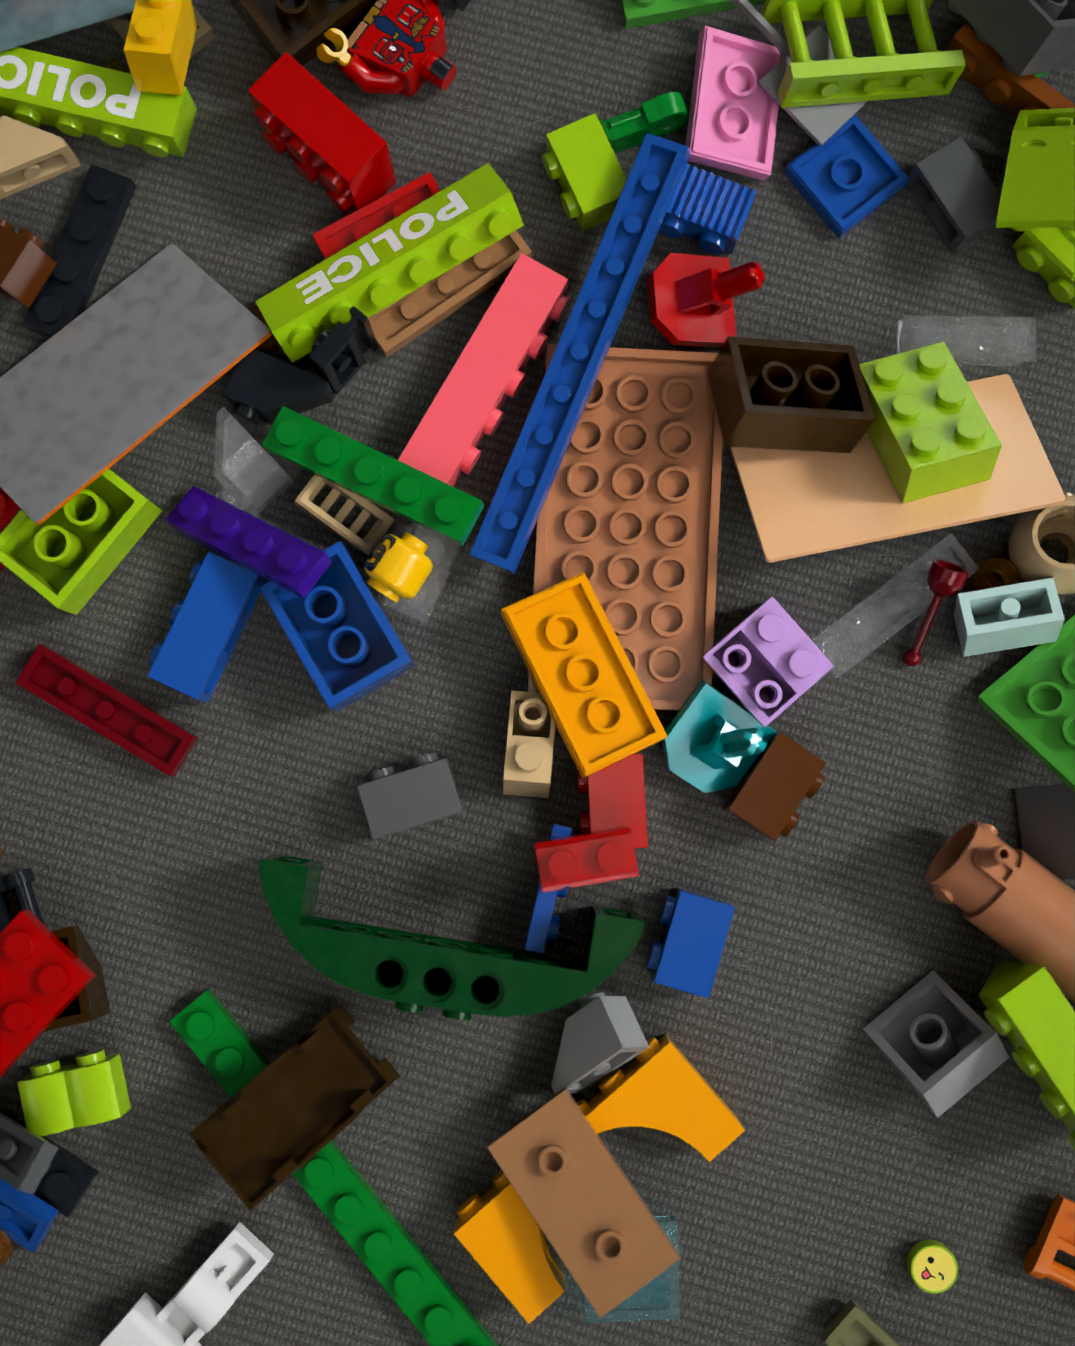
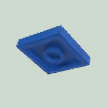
M853 115L821 147L815 143L789 163L784 170V174L839 239L905 188L910 181V178L856 115Z

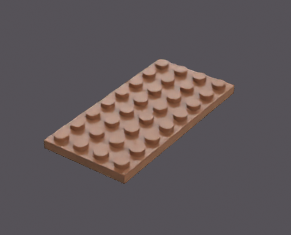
M547 344L546 371L558 344ZM610 347L537 519L533 595L584 572L654 710L679 712L701 680L712 686V669L702 657L714 645L723 438L708 371L718 353ZM529 673L528 692L539 693Z

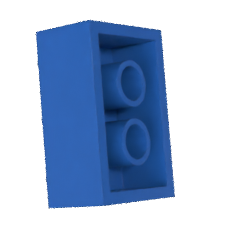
M341 541L323 550L332 563L304 599L271 581L260 587L262 594L329 709L337 712L416 666L351 554Z

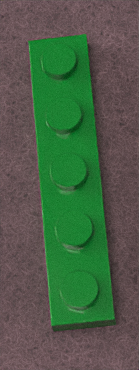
M282 406L261 445L266 451L464 546L485 506L482 500L285 406Z

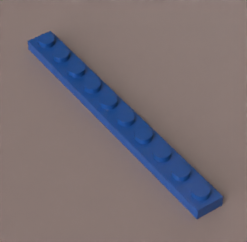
M646 133L470 552L473 558L515 574L690 157L688 146Z

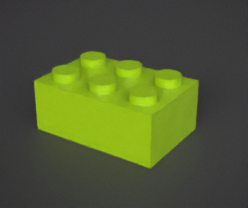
M944 341L859 364L875 417V421L869 427L867 433L903 504L991 479L1002 444Z
M109 468L40 525H36L21 509L0 534V562L58 609L77 615L163 510Z

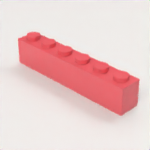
M523 253L520 254L398 461L453 487L463 472L468 475L471 473L481 455V451L477 447L484 435L492 436L497 430L504 415L500 408L508 396L516 397L526 379V374L522 372L530 358L537 360L540 357L549 339L545 332L553 320L558 323L561 321L570 305L571 298L567 296V278Z

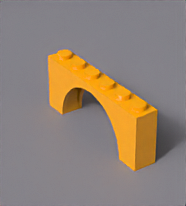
M666 1034L658 1041L655 1037L649 1038L647 1040L649 1048L635 1057L636 1060L623 1072L618 1068L606 1076L598 1085L601 1091L588 1103L584 1099L577 1102V1105L597 1134L629 1126L653 1128L672 1134L687 1142L709 1162L745 1131L736 1115ZM501 1169L492 1179L494 1186L482 1197L478 1193L473 1194L458 1208L456 1214L459 1217L456 1219L454 1235L528 1324H530L565 1292V1277L549 1251L543 1231Z

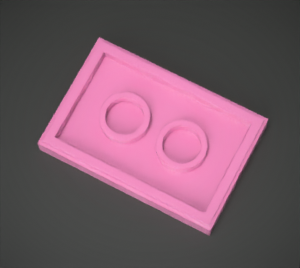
M704 26L700 31L685 144L690 149L688 161L765 181L771 175L779 104L761 87L759 81L780 62V52L775 46L708 26Z

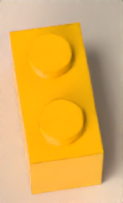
M191 0L135 1L124 53L137 91L182 95L198 26Z

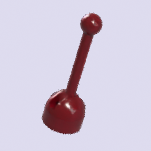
M933 560L928 572L927 583L934 596L912 648L908 649L903 655L906 665L914 667L921 662L922 655L920 650L943 597L955 595L963 588L969 575L966 569L948 561Z

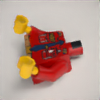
M377 0L348 40L345 34L337 28H331L324 33L325 37L334 44L335 52L331 51L325 44H320L317 47V56L321 61L325 63L337 61L339 63V70L367 94L396 95L400 93L406 97H412L426 80L442 91H445L451 85L457 72V67L443 58L447 50L445 22L435 0Z

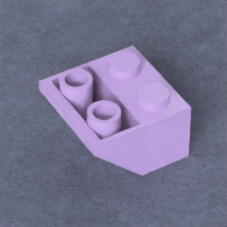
M773 596L759 605L702 657L763 728L834 667Z

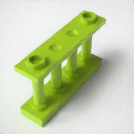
M765 0L761 15L770 24L783 23L792 63H789L777 92L781 108L949 95L966 67L963 51H941L937 49L928 15V9L933 0ZM909 14L919 53L898 54L895 52L886 15ZM867 17L877 56L861 58L853 56L844 18ZM825 20L834 60H810L801 21Z

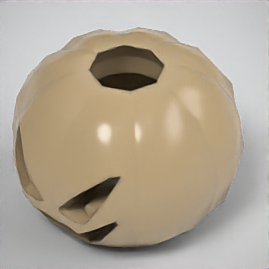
M1064 492L1066 499L1062 505L1020 513L1015 518L1008 540L1009 560L1015 566L1020 578L1024 582L1053 577L1058 595L1075 593V495ZM1046 539L1059 540L1068 547L1069 559L1065 563H1059L1048 557L1040 545Z

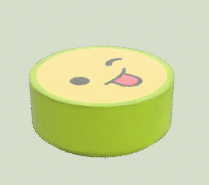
M923 1240L916 1243L908 1253L906 1261L907 1270L920 1289L936 1294L948 1290L954 1284L958 1274V1265L955 1257L945 1245L935 1240Z

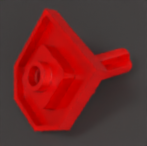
M670 253L647 277L650 321L672 345L722 348L728 336L737 337L733 298L760 289L765 281V274L761 270L760 264L754 261L730 269L729 258Z

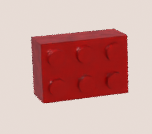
M287 52L247 90L255 107L252 114L264 129L261 135L265 142L277 154L281 155L285 151L295 160L293 163L294 167L309 183L313 184L317 180L328 190L326 196L341 212L345 213L349 209L353 213L383 197L396 184L387 142Z

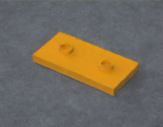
M584 572L501 609L500 614L582 779L668 737Z

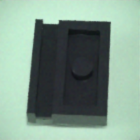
M355 306L349 310L352 317L346 325L339 321L332 330L327 329L323 331L314 341L311 349L312 353L309 355L320 378L329 381L336 395L366 362L363 356L369 348L375 352L379 347L368 317Z

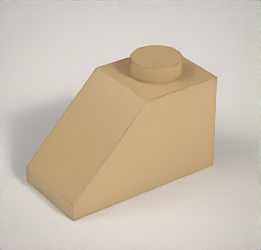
M5 115L0 117V199L81 166L78 158L62 137Z

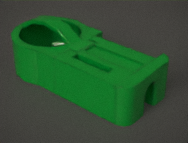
M669 92L641 103L639 108L605 121L602 118L599 122L614 153L617 154L641 145L646 133L663 137L677 131L688 122L689 113L681 94Z

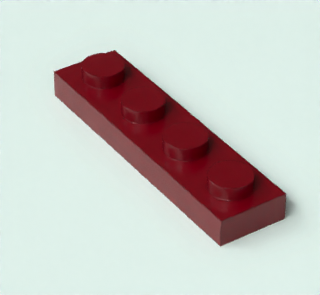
M43 644L37 646L15 682L170 777L177 775L199 737Z

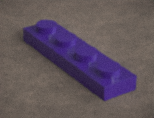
M195 486L191 487L165 519L173 530L303 599L332 563L324 551Z

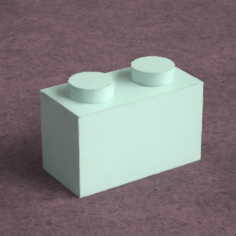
M1053 577L959 593L954 611V620L963 657L1057 642L1065 620Z

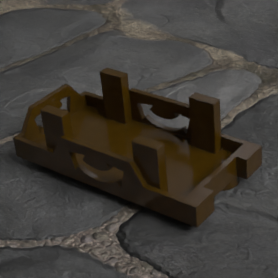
M341 1003L189 1133L206 1158L250 1211L285 1179L303 1167L354 1121L366 1106L400 1077L386 1058H382L377 1063L349 1029L356 1021Z

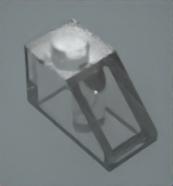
M222 407L216 415L214 477L223 485L224 489L218 494L226 503L240 510L244 508L249 514L256 517L293 481L241 424Z

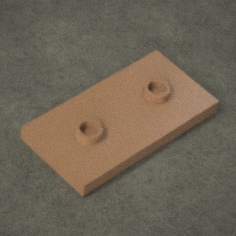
M567 1089L563 1090L487 1147L600 1318L680 1260L679 1252Z

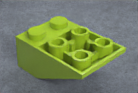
M1075 108L1020 110L1012 131L996 228L1029 231L1036 227H1059L1065 231H1075Z

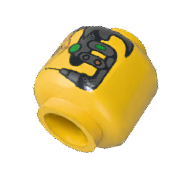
M406 531L401 538L392 534L383 536L365 563V572L370 577L367 584L396 603L400 598L413 599L433 569L431 559L424 554L429 546Z

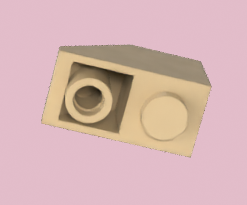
M511 691L503 776L504 795L549 798L555 723L540 693Z

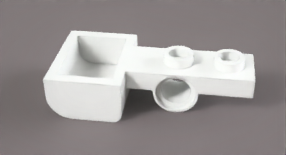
M239 1222L163 1308L145 1292L98 1346H202L198 1341L219 1322L236 1298L270 1262L274 1253Z

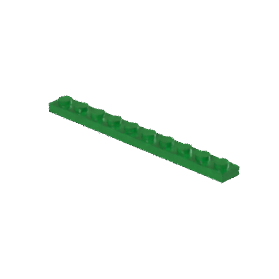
M210 989L201 994L169 1021L230 1098L270 1064ZM333 1140L303 1167L292 1174L430 1346H499Z

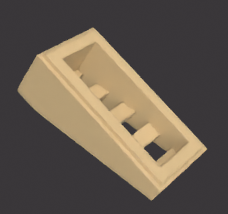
M315 474L293 503L367 556L370 555L395 521L394 518L371 501ZM326 484L332 490L320 507H318L312 501ZM341 494L347 498V501L333 518L327 514V511ZM357 505L362 511L348 529L341 523L352 508ZM371 515L377 521L362 540L356 534Z

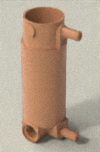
M975 820L964 824L941 847L926 872L925 880L932 886L935 897L946 904L954 903L963 911V917L1021 963L1045 966L1063 995L1075 1004V891L1022 849H1013L997 837L998 830L993 825L980 823Z

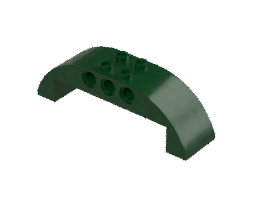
M277 854L260 859L258 871L263 892L272 915L290 944L307 962L336 983L365 995L396 1001L395 1008L407 1012H424V1006L443 1009V1016L447 1018L471 1020L472 1014L511 1017L534 1015L562 1007L589 993L611 976L631 953L643 934L644 920L637 912L592 905L584 960L319 917L314 916L323 861ZM384 961H397L403 969V976L395 977L390 975L386 971ZM438 967L445 969L450 974L451 982L447 984L436 983L431 978L430 969ZM488 975L498 982L499 987L494 991L486 992L477 986L475 979Z

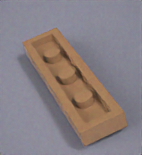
M517 230L369 317L368 319L376 342L387 358L508 276L521 253L532 258V251Z

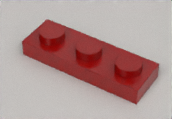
M428 172L312 234L313 239L324 259H327L440 192V189L431 172Z

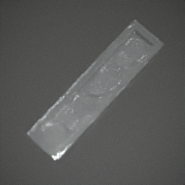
M952 533L937 542L812 639L814 644L834 665L827 672L833 680L839 678L929 608L934 594L929 589L927 576L934 559L948 561L966 569L969 572L968 577L980 569Z

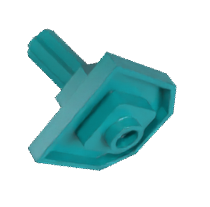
M701 680L665 730L668 736L662 740L665 764L670 771L703 793L736 787L759 754L764 751L776 731L769 725L763 728L749 711L704 680Z

